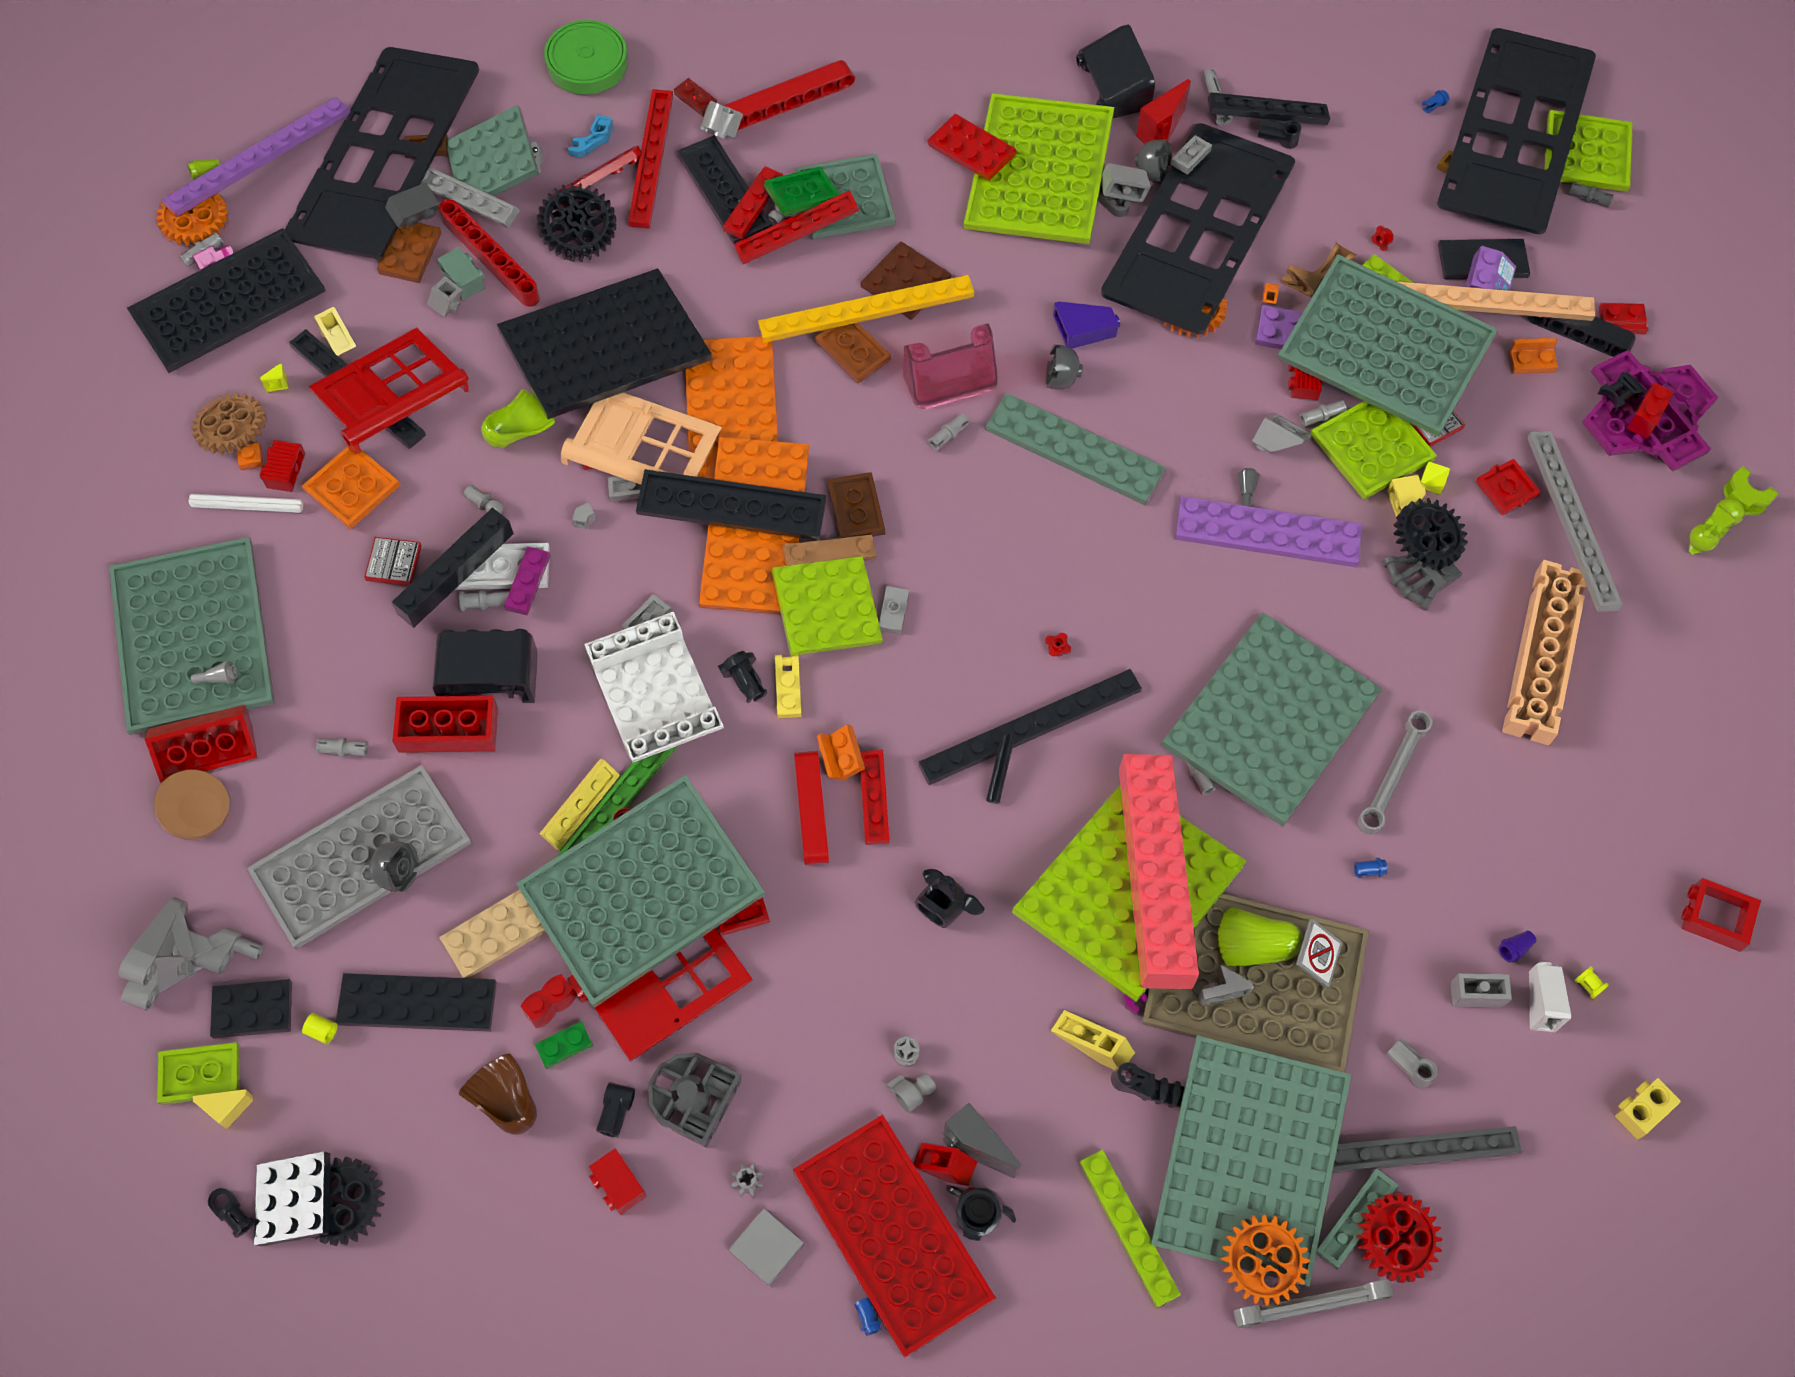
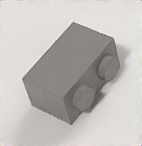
M1107 163L1102 173L1101 187L1104 196L1143 203L1151 187L1147 172L1142 169Z
M1458 973L1450 982L1453 1007L1503 1008L1512 1000L1509 974Z

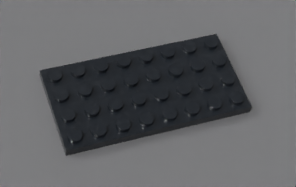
M282 228L127 307V310L168 373H171L322 294L326 290L291 238Z

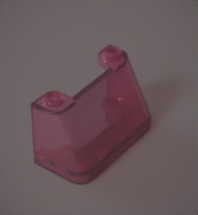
M989 323L973 328L970 335L972 343L934 354H931L928 347L923 343H913L904 346L903 377L912 400L918 408H932L990 392L996 388L998 376L993 333Z

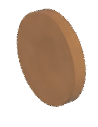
M185 770L177 772L164 780L155 794L154 813L159 825L167 833L180 839L198 840L208 837L221 828L228 816L229 796L225 786L215 776L204 771Z

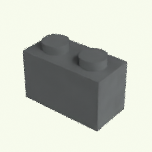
M423 183L390 196L385 208L398 229L405 226L407 228L412 227L419 220L433 218L436 215L439 202L427 183Z

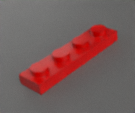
M764 166L723 225V231L743 239L771 198L764 187L765 180L783 176V173Z
M883 750L860 751L865 769L860 771L865 845L889 844Z

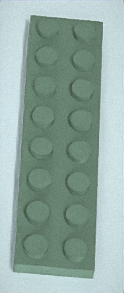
M1008 393L1005 394L986 425V431L1143 505H1146L1166 469L1165 466Z

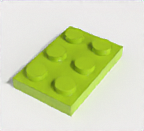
M237 1042L158 1052L157 1103L160 1105L193 1101V1096L240 1090V1045Z

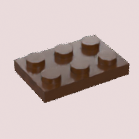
M872 472L827 480L839 538L885 535V526Z

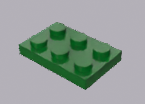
M821 166L768 179L764 183L765 189L783 216L806 211L840 195Z

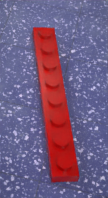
M652 89L641 148L642 155H640L628 218L629 227L650 229L673 101V91Z

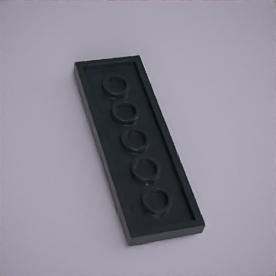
M713 135L677 150L681 162L723 227L749 188L716 136ZM762 210L743 239L728 233L727 235L734 245L741 240L772 227V224Z
M343 973L335 1023L339 1026L491 1032L497 982L495 979Z

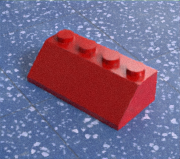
M245 705L150 728L145 736V742L160 783L180 771H208L258 757L253 728Z

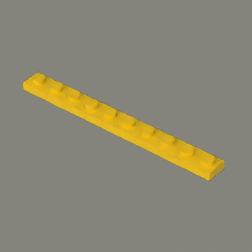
M969 275L766 318L758 320V326L763 343L973 298L974 289Z

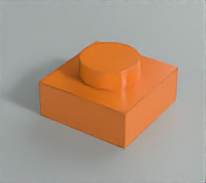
M259 442L249 444V447L242 445L241 451L237 450L238 466L241 470L264 466L262 449Z

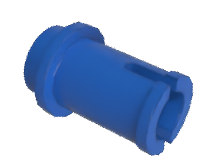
M1445 90L1436 91L1434 96L1422 102V106L1427 105L1423 110L1426 113H1431L1439 106L1446 105L1449 100L1448 93Z
M1378 857L1374 861L1354 863V871L1357 878L1373 875L1382 877L1383 874H1387L1385 859L1381 860Z
M864 1298L857 1301L854 1306L863 1326L861 1331L865 1332L866 1336L879 1332L882 1322L877 1319L870 1299Z

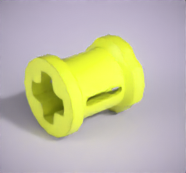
M1590 966L1574 981L1580 983L1590 993V998L1593 1000L1609 984L1607 982L1603 983L1593 972L1594 968Z

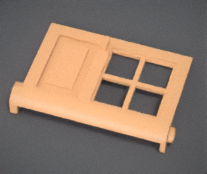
M620 393L593 404L575 438H567L561 451V463L568 466L570 460L641 485L644 469L666 472L659 468L668 451H672L691 458L683 475L698 477L722 427L632 395ZM654 418L676 425L667 444L645 436ZM681 427L703 435L694 453L672 446ZM641 441L663 448L654 467L632 460Z

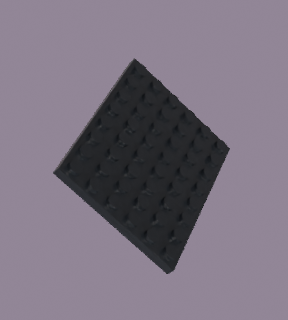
M658 268L497 324L502 339L547 420L712 360V353Z

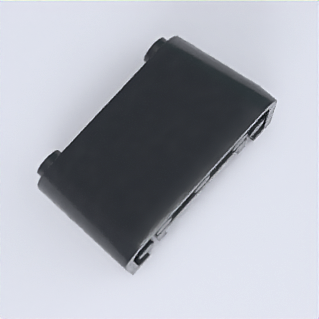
M1129 24L1116 28L1079 50L1076 55L1077 65L1082 70L1089 69L1099 91V100H1097L1096 105L1114 107L1113 118L1138 113L1143 106L1153 101L1155 90L1154 76Z

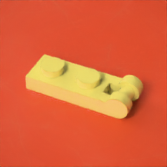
M775 655L778 718L802 717L799 655L790 657ZM783 666H792V671H783Z

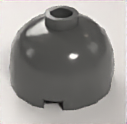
M1155 139L1145 143L1140 149L1139 154L1136 155L1135 164L1139 169L1147 172L1149 181L1163 182L1168 173L1166 171L1167 166L1171 163L1172 149L1170 143H1166L1167 139Z
M1054 344L1050 351V355L1054 356L1051 358V361L1047 362L1046 368L1047 388L1066 389L1075 383L1077 377H1081L1083 365L1079 364V357L1073 349L1064 345Z
M400 841L381 845L376 849L370 861V873L374 882L379 887L389 891H406L412 886L417 876V872H413L414 864L419 863L417 851L412 844Z

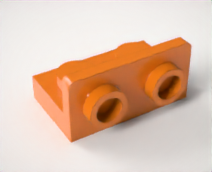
M1520 338L1514 340L1508 351L1512 374L1556 372L1558 364L1554 348L1557 344V338Z
M846 724L830 735L823 733L817 735L819 750L822 753L825 771L829 778L845 781L865 769L853 726Z

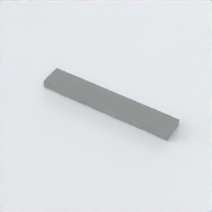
M429 167L421 184L427 183L432 193L444 199H452L461 207L506 228H509L520 212L516 206Z

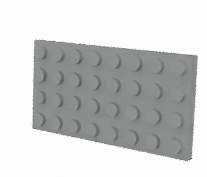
M421 765L249 866L247 870L293 948L297 950L392 892L379 887L372 879L370 873L371 858L376 849L381 845L394 841L412 844L419 858V863L414 864L413 872H417V876L472 843Z

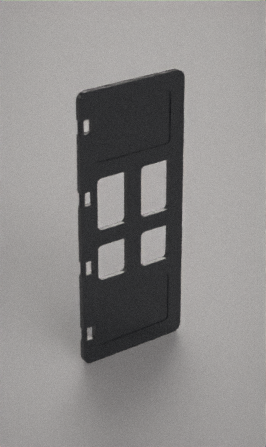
M1493 29L1437 201L1438 207L1445 211L1534 234L1545 233L1595 62V52L1507 29ZM1492 47L1499 49L1498 54L1491 52ZM1492 88L1516 93L1521 96L1512 124L1488 119L1483 116ZM1478 91L1485 93L1484 98L1477 96ZM1540 99L1565 106L1558 135L1528 128L1535 100ZM1484 132L1506 138L1507 144L1503 157L1497 158L1474 152L1472 147L1476 134ZM1463 137L1471 138L1470 143L1463 142ZM1527 143L1551 149L1553 153L1548 169L1544 170L1519 163L1518 157L1522 144ZM1448 184H1456L1455 190L1449 189Z
M395 47L385 48L351 107V112L347 119L344 120L323 158V163L317 169L300 200L295 214L285 228L293 243L373 259L382 257L398 229L385 208L390 196L416 187L423 181L438 152V148L441 146L445 135L479 73L478 64L475 61ZM381 67L385 68L382 74L378 73ZM375 110L394 114L383 135L359 132L369 111ZM355 114L359 115L356 121H352ZM410 118L435 121L425 142L419 143L399 139ZM351 146L375 150L358 182L352 183L333 179ZM391 154L416 157L398 191L374 187ZM328 163H332L330 170H325ZM301 213H306L302 220H298Z
M1200 123L1194 126L1183 147L1196 135L1212 144L1211 151L1188 175L1171 166L1101 288V295L1107 300L1195 334H1203L1207 330L1295 164V159L1291 155ZM1276 173L1283 175L1281 180L1274 178ZM1184 182L1208 192L1199 209L1195 210L1171 201V197L1179 183ZM1227 198L1251 208L1243 225L1238 226L1213 216L1222 199ZM1163 214L1190 224L1175 252L1166 251L1146 242ZM1253 216L1260 218L1257 223L1251 221ZM1205 231L1214 232L1234 241L1218 269L1190 259ZM1229 260L1236 262L1233 268L1227 266ZM1204 306L1211 308L1209 314L1202 312Z

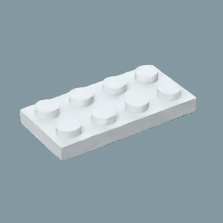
M549 543L503 544L455 590L511 589L527 546L550 552ZM549 562L538 588H548Z

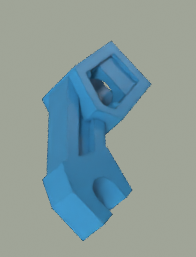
M597 114L590 128L591 134L587 137L573 138V146L576 147L569 146V155L583 157L603 143H609L614 129L612 118Z

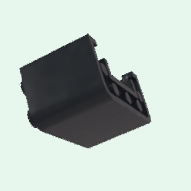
M470 629L466 632L443 630L442 633L437 635L433 676L435 696L507 693L509 698H514L515 694L522 697L523 703H535L538 651L533 636L525 629H515L514 631H503L500 629L478 631Z

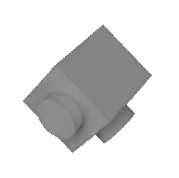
M444 277L432 287L427 305L445 317L450 312L454 313L461 304L459 299L463 289L447 277Z

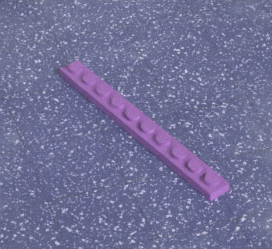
M337 97L331 99L162 198L164 205L176 216L181 215L348 116L350 113L349 107Z

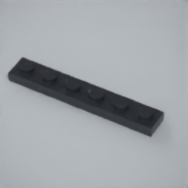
M1210 92L1208 96L1210 114L1280 121L1294 120L1300 123L1328 125L1330 121L1327 104Z

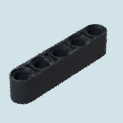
M1527 316L1528 320L1534 325L1612 357L1627 350L1631 351L1636 340L1632 332L1597 317H1594L1593 321Z

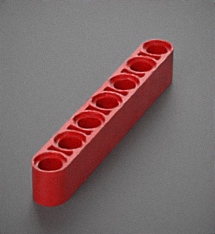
M840 60L724 106L743 113L738 130H741L846 89L855 82V76L844 60Z
M452 199L443 200L439 204V211L444 225L523 305L528 307L536 305L540 297L535 280L456 201Z

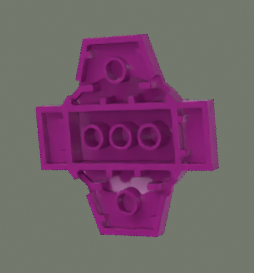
M1627 350L1593 367L1591 373L1602 386L1606 383L1609 386L1618 381L1622 372H1629L1646 390V393L1653 382L1674 392L1648 439L1627 429L1646 393L1639 398L1627 400L1623 409L1615 413L1614 402L1609 397L1602 395L1601 401L1584 418L1582 423L1608 456L1641 451L1651 454L1654 459L1661 457L1673 472L1708 454L1711 450L1698 434L1699 425H1697V422L1715 403L1718 396L1691 365L1665 368L1662 372L1656 373L1650 371L1651 367L1642 366L1633 354ZM1620 389L1616 393L1619 396L1625 391L1623 389Z

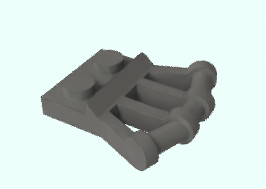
M1407 555L1399 557L1390 556L1382 561L1384 567L1388 569L1391 584L1394 587L1397 586L1402 591L1401 595L1405 599L1408 598L1416 602L1425 611L1437 592L1459 579L1462 575V572L1454 564L1451 566L1446 565L1443 569L1437 566L1434 570L1431 569L1430 564L1423 568L1421 561L1415 565V558L1413 556L1409 559L1406 558ZM1412 563L1413 566L1399 574L1397 566ZM1420 572L1424 577L1423 579L1410 586L1405 582V580ZM1430 584L1433 588L1426 598L1417 593V591Z

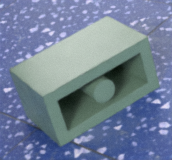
M460 247L437 258L440 271L444 277H447L463 289L460 296L462 301L485 289L483 283L485 276L479 267H474V262L469 253L465 254Z

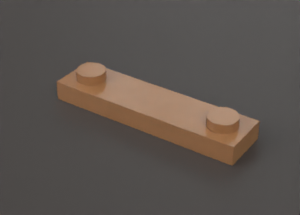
M872 535L784 544L782 547L786 566L863 556L864 560H872L877 556Z

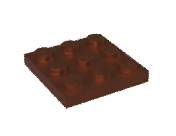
M900 241L861 281V287L872 295L951 279V273ZM922 309L901 314L912 320Z

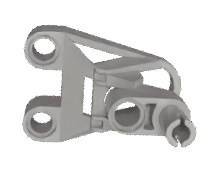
M172 897L131 947L121 963L118 976L129 980L124 988L121 1000L147 1011L160 993L185 978H191L195 975V972L204 968L216 974H221L235 951L258 960L263 952L264 945L242 938V933L230 928H225L209 938L189 931L185 921L188 903L179 898Z

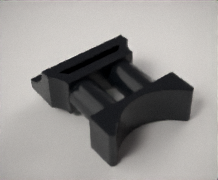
M1622 372L1618 381L1610 386L1606 383L1600 387L1597 394L1609 397L1614 402L1615 413L1623 409L1627 400L1639 398L1646 393V390L1629 372ZM1623 389L1625 392L1618 396L1616 392Z

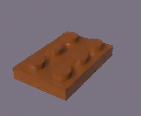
M416 223L409 228L405 226L397 229L379 263L378 273L420 283L441 236L440 227Z
M859 323L826 329L815 337V342L857 384L891 360V354Z

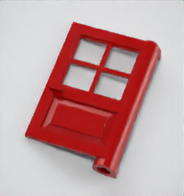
M415 328L310 385L309 389L346 427L340 431L341 436L348 448L356 455L361 452L359 443L458 387L465 392L469 391L467 383L469 378L463 369H459L418 328ZM414 344L426 356L406 367L394 354ZM390 357L402 370L381 380L370 367ZM431 360L443 373L423 384L411 371ZM407 374L419 387L398 397L387 384Z
M716 928L703 936L711 950L690 964L681 952L676 954L684 968L661 982L654 971L651 970L594 1008L630 1062L753 981ZM716 954L731 976L708 991L693 971V968ZM688 972L703 995L682 1009H679L665 987ZM571 975L567 978L568 982L573 987L580 1002H586L588 1000L587 996L575 977Z

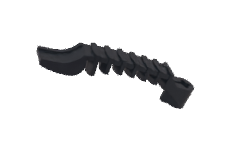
M1129 1062L1123 1063L1111 1075V1083L1118 1091L1134 1094L1142 1098L1143 1101L1150 1100L1154 1101L1155 1104H1165L1170 1108H1180L1185 1087L1181 1086L1179 1081H1175L1172 1084L1168 1083V1079L1164 1077L1157 1080L1155 1079V1074L1142 1070Z

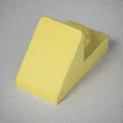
M335 307L314 316L322 336L326 338L332 351L337 356L356 347Z

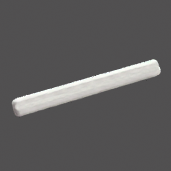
M190 494L188 500L191 507L296 513L303 511L301 499Z

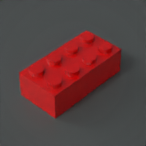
M494 696L396 697L392 742L398 753L495 752L498 718L497 703Z

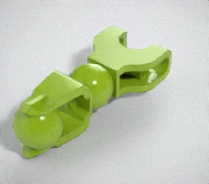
M1742 466L1724 486L1725 499L1717 503L1714 512L1705 523L1692 528L1689 535V552L1697 554L1714 549L1729 529L1742 521L1744 515L1756 516L1762 514L1779 493L1772 487L1764 491L1752 488L1748 482V477L1752 472Z

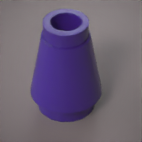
M1527 930L1501 941V945L1498 947L1499 953L1505 961L1517 962L1536 943V937L1531 931Z

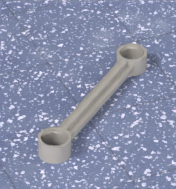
M1421 710L1414 711L1405 723L1407 733L1371 806L1364 809L1358 818V827L1363 833L1374 835L1383 827L1385 823L1383 813L1420 738L1427 735L1432 727V718L1428 713ZM1415 718L1421 719L1426 724V729H1416L1412 725L1411 720ZM1363 816H1375L1379 821V826H1368L1364 822Z
M1380 1280L1363 1286L1281 1301L1278 1305L1271 1303L1268 1306H1248L1234 1310L1233 1313L1237 1328H1244L1263 1322L1364 1302L1381 1301L1394 1297L1390 1280Z

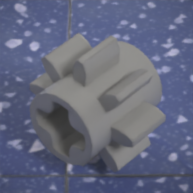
M740 1164L741 1170L738 1173L732 1172V1177L737 1179L736 1182L731 1184L732 1189L739 1187L740 1197H743L745 1193H750L754 1197V1190L756 1188H763V1185L757 1181L763 1177V1173H755L754 1164L750 1168H745L743 1164ZM746 1175L751 1179V1184L748 1186L743 1182V1177Z

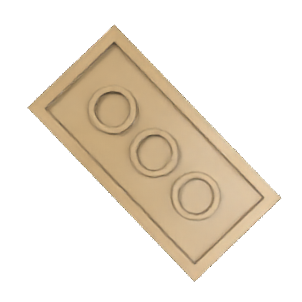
M518 890L439 938L462 977L470 978L546 931L522 892Z

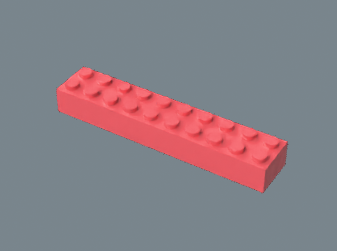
M1124 754L1119 767L1141 988L1193 989L1199 976L1172 755Z

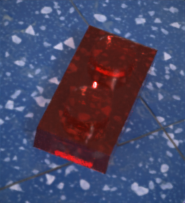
M687 78L674 89V95L702 117H704L710 101L717 103V99L690 78Z

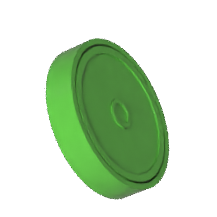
M579 20L568 23L557 29L549 37L545 45L544 57L550 78L557 86L571 93L595 94L608 90L622 79L628 67V55L624 38L614 27L601 21Z

